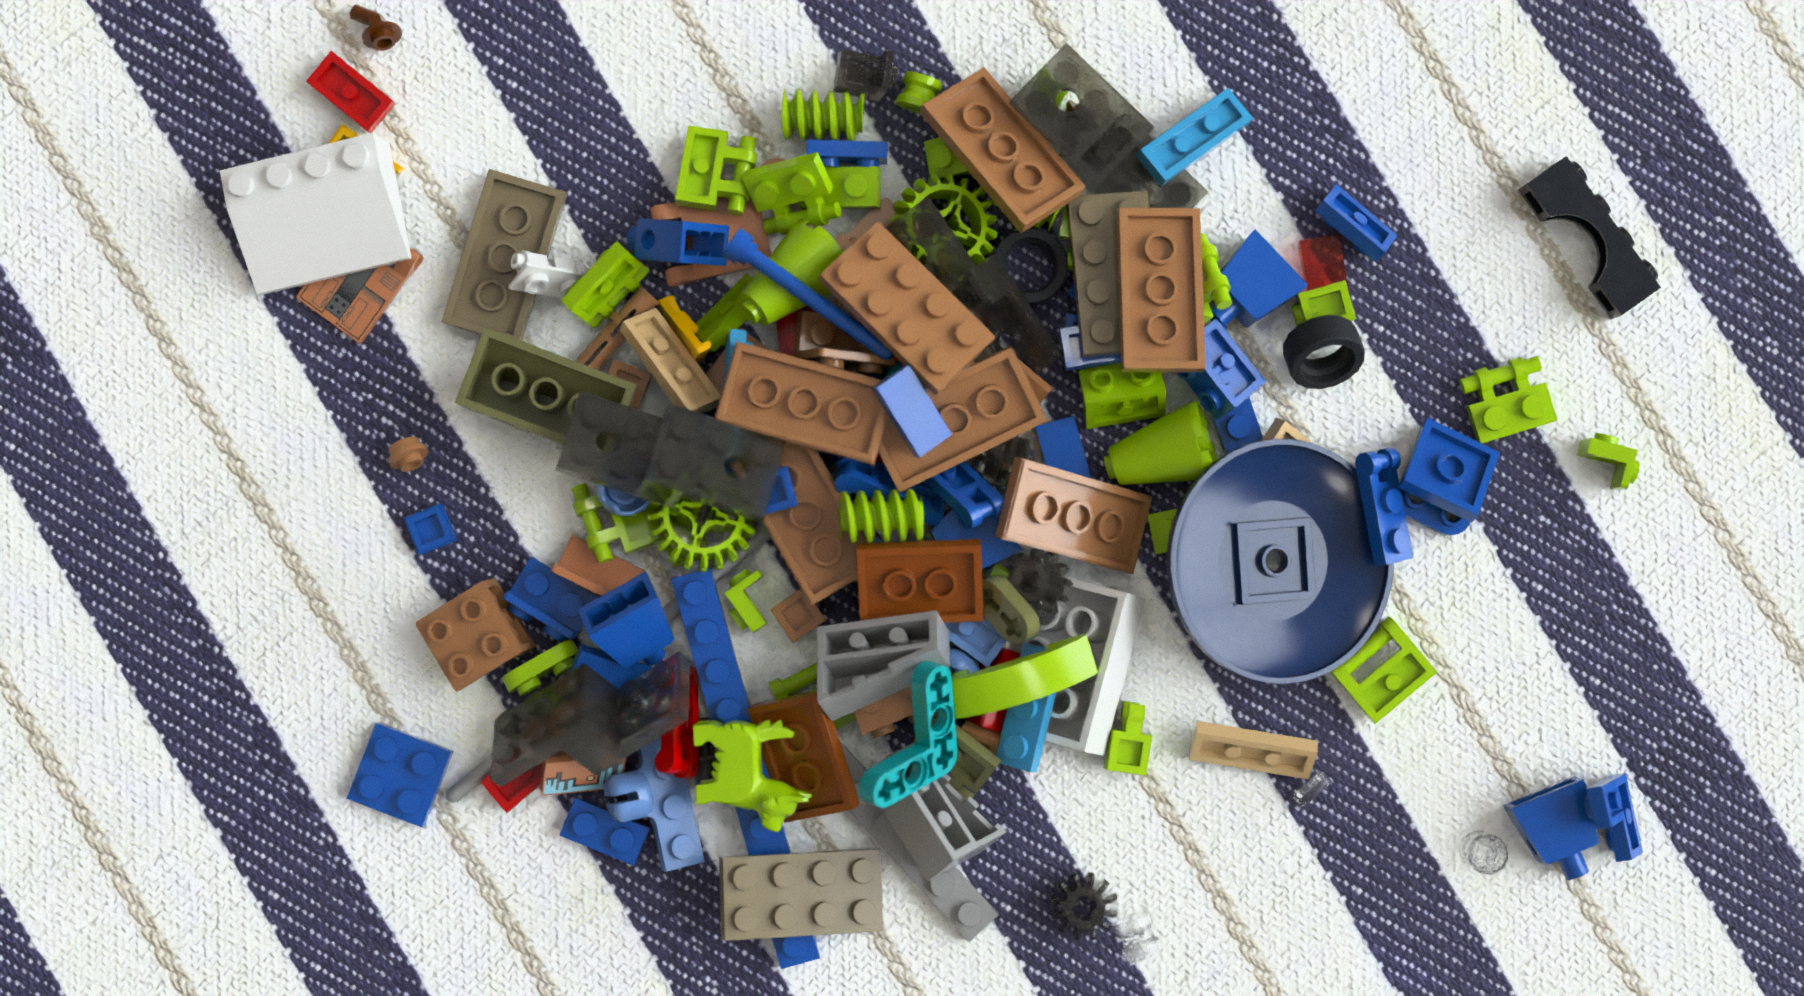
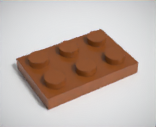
M981 539L857 543L860 621L937 610L944 623L984 621Z
M817 690L755 703L747 708L752 724L756 725L767 719L770 720L771 724L781 720L783 727L786 726L794 732L793 738L772 739L761 744V753L770 779L782 781L796 789L811 793L812 798H808V802L798 803L795 813L786 817L784 823L849 811L860 805L834 721L830 720L817 702Z

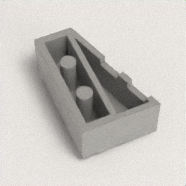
M937 610L817 627V702L831 721L910 687L913 671L922 661H932L950 669L949 630Z
M910 744V745H908V746H906V747H904V748H902V749H900V750H898V751H896V752H893V753L887 755L883 760H885V759L889 758L890 756H892V755H894V754L900 752L901 750H903V749H905V748L911 746L912 744ZM912 762L906 769L905 780L909 777L913 765ZM948 774L891 806L881 808L927 881L981 853L1007 832L998 823L992 826L976 810L979 804L972 797L963 798L948 783L951 780Z

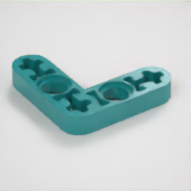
M922 661L913 671L911 695L916 743L865 771L859 783V795L863 801L880 808L889 807L946 775L955 765L957 759V739L952 676L946 666L932 661ZM938 709V716L936 722L931 727L930 724L934 712ZM912 762L913 765L909 777L905 780L906 769Z

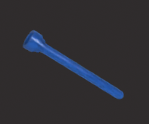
M742 228L736 232L724 249L722 256L734 264L739 262L745 266L748 263L884 360L893 358L894 354L864 325L758 251V245L753 242L754 237Z

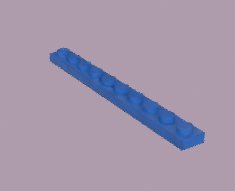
M711 567L707 568L705 573L695 571L671 578L710 720H717L721 723L742 720L752 723L747 709L750 707ZM761 753L762 774L766 778H769L767 768ZM735 807L749 855L791 853L783 823L779 832H773L763 828L758 812ZM815 935L772 938L781 969L820 959Z

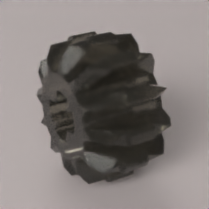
M1018 435L966 460V462L1000 492L1003 487L1007 488L1014 458H1023L1035 462V451L1031 449L1030 438H1019Z
M1036 548L1031 549L1029 555L1025 553L1016 554L1018 566H1005L1008 572L1012 574L1011 579L1007 580L1035 610L1039 619L1044 618L1046 612L1053 615L1059 613L1057 601L1064 603L1070 601L1063 592L1064 588L1074 585L1070 579L1063 578L1070 568L1065 563H1059L1060 557L1057 554L1044 553L1043 550Z
M1072 872L1070 876L1074 884L1069 888L1062 880L1057 882L1058 888L1065 893L1064 896L1050 895V902L1062 906L1052 910L1050 916L1052 919L1066 917L1059 924L1058 930L1061 933H1065L1074 925L1072 932L1074 940H1080L1083 929H1087L1090 940H1096L1097 934L1094 926L1099 925L1103 931L1108 932L1111 927L1103 917L1116 918L1118 915L1116 909L1105 906L1115 902L1118 899L1116 893L1101 895L1108 888L1109 882L1106 879H1102L1093 887L1095 881V874L1093 872H1087L1084 883L1080 882L1077 872ZM1081 896H1085L1088 902L1091 899L1094 900V904L1088 907L1089 914L1083 916L1079 910L1076 913L1073 912V907L1079 905L1078 898Z

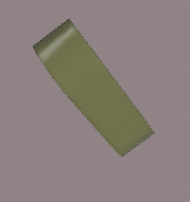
M993 575L982 579L983 614L996 631L1008 643L1013 645L1022 644L1036 637L1040 630L1038 615L1012 584L1000 575Z

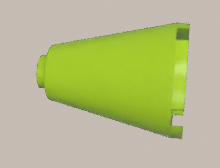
M803 218L791 227L768 258L825 298L832 293L818 280L819 276L844 252L824 228L818 225L812 229L806 225L810 219ZM759 271L740 294L742 301L740 309L743 315L751 323L756 324L759 322L764 326L807 306Z
M1199 401L1188 402L1109 446L1110 455L1104 456V463L1109 478H1117L1120 485L1195 481L1207 467L1217 460L1213 440L1210 441L1207 428H1209Z

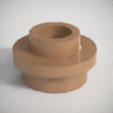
M407 437L389 447L390 457L388 462L393 469L409 472L422 466L424 463L423 459L427 457L429 452L426 445L420 443L419 438Z

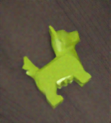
M767 719L756 725L742 720H732L726 723H721L717 720L697 721L693 725L694 746H702L705 742L709 741L718 751L715 752L716 761L712 762V766L715 769L711 773L713 778L701 780V784L696 785V804L717 802L742 809L754 810L758 812L763 828L779 832L784 819L795 813L797 804L808 802V798L812 797L809 792L796 789L779 780L766 778L762 774L761 744L772 739L793 738L794 732L786 726L783 727L781 720L771 724L770 720Z

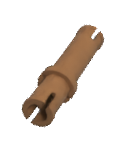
M640 286L638 291L618 313L613 311L609 315L611 318L609 323L587 345L575 361L586 365L604 343L608 341V344L588 365L599 370L626 340L620 330L614 337L612 336L622 325V322L634 310L636 312L632 317L653 309L660 302Z

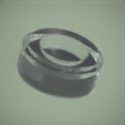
M1318 771L1292 794V798L1303 808L1329 786L1332 781L1323 771Z

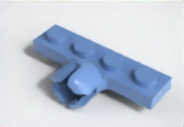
M661 706L629 712L639 765L635 770L610 775L605 780V797L623 794L627 796V800L607 804L609 814L613 820L620 823L644 817L651 820L662 871L667 872L704 863L688 780L677 778L674 774L667 775L661 773L655 768V757L661 750V731L659 727Z

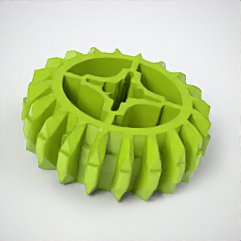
M952 173L947 174L942 183L937 174H931L928 177V183L919 178L913 183L914 190L906 187L901 193L903 200H897L893 205V209L899 215H893L889 219V224L899 228L891 234L898 241H901L902 245L928 271L932 270V275L936 279L941 281L945 273L950 282H955L959 278V272L963 276L969 277L973 273V266L981 268L986 261L983 255H990L994 250V247L988 241L994 240L998 232L987 227L997 221L996 215L985 214V211L991 206V201L984 200L981 203L977 199L979 187L975 188L972 192L966 190L969 182L968 178H963L958 185H954ZM931 199L948 201L941 211L931 208L924 210L918 207L919 204ZM961 209L967 215L971 224V228L967 227L961 221ZM949 214L946 220V224L949 227L946 230L950 231L938 241L941 232L938 230L940 226L937 225ZM914 222L917 223L916 227L923 231L927 237L926 248L921 244L916 235ZM944 245H952L957 248L961 245L968 248L965 254L957 257L938 256L939 251Z
M699 463L696 471L697 474L695 475L692 474L688 465L682 466V480L675 473L670 472L667 475V480L672 488L661 483L656 486V492L662 498H650L649 506L659 512L649 513L647 515V522L659 525L650 530L649 535L651 539L665 538L658 544V552H665L670 547L673 549L668 560L671 564L677 562L681 555L686 558L683 565L684 570L689 571L694 560L699 561V571L705 573L709 560H712L716 570H721L724 566L722 555L729 562L735 563L738 556L734 548L743 552L747 551L749 544L742 537H754L756 530L752 526L747 525V523L756 522L758 514L753 511H745L752 507L753 504L749 497H740L745 493L742 485H737L735 488L731 485L734 472L727 475L724 480L719 477V465L713 469L711 475L705 474V464ZM697 488L705 489L702 497L696 502L682 501L681 504L673 502L685 491ZM716 492L722 495L731 505L735 521L728 519L727 514L717 509L715 505ZM705 501H708L709 504L706 512L709 515L707 518H712L713 520H707L697 535V517L692 518V515L697 516L700 510H703ZM669 514L677 516V521L684 523L689 528L690 538L688 544L681 540L674 532L669 520ZM723 531L732 533L727 540L719 545L708 548L700 547L703 537L709 533L722 534Z

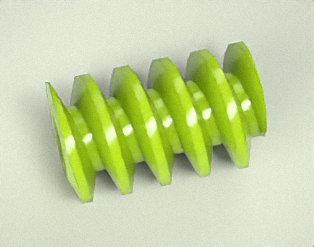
M784 88L781 113V129L784 138L790 140L794 130L797 129L802 141H806L811 130L814 131L816 140H823L826 132L829 131L832 140H840L842 133L845 132L848 141H856L858 134L863 132L865 93H860L856 104H852L849 92H844L840 103H836L833 91H828L824 102H820L817 90H812L808 101H804L801 89H796L792 100H788Z
M908 489L903 501H901L897 490H890L885 502L880 490H875L870 502H868L864 491H857L852 503L847 491H842L838 499L839 539L841 540L843 532H847L851 543H856L859 532L864 531L868 543H872L876 531H880L884 542H889L892 531L897 530L901 542H905L909 530H913L917 541H922L924 534L922 496L918 501L914 490Z

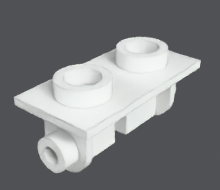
M522 250L520 253H514L511 257V268L516 269L517 275L508 285V288L530 294L563 298L569 292L571 285L576 280L582 278L590 269L581 260L553 257L550 261L551 266H549L547 255Z

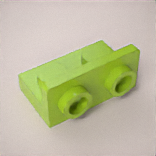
M1121 363L1081 369L1079 371L1086 429L1166 415V389L1162 372H1121Z

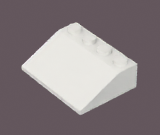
M375 133L220 170L226 208L258 295L412 259L390 145Z
M1020 565L1014 588L1035 610L1040 621V630L1037 636L1024 643L1047 648V644L1086 633L1098 673L1090 678L1056 692L1045 741L1104 756L1146 599L1127 592ZM1006 642L1003 647L1021 653L1023 643L1013 645Z

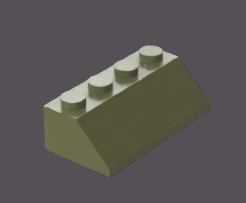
M484 327L455 403L465 409L606 461L609 457L616 455L627 428L637 385Z

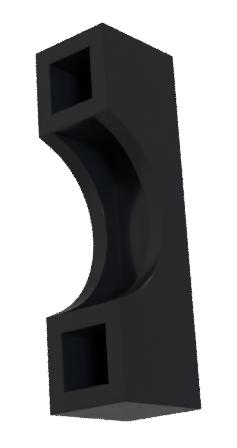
M1565 156L1522 186L1518 191L1540 222L1565 220L1580 226L1589 234L1597 250L1598 263L1596 273L1588 289L1612 320L1622 316L1659 290L1661 286L1656 281L1658 274L1652 264L1646 259L1641 260L1633 249L1635 243L1629 232L1622 226L1618 227L1609 215L1611 209L1606 200L1599 194L1594 195L1585 182L1587 181V175L1583 168L1577 162H1571Z

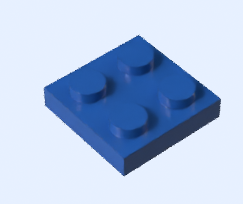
M1426 418L1420 427L1398 488L1472 523L1479 515L1500 452L1432 419Z
M377 722L346 799L422 828L427 822L454 751Z

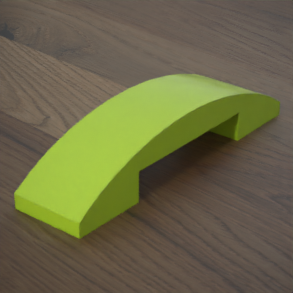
M1086 633L1047 644V650L979 671L969 673L968 669L952 673L955 719L982 715L1021 705L1066 689L1097 674L1098 670Z

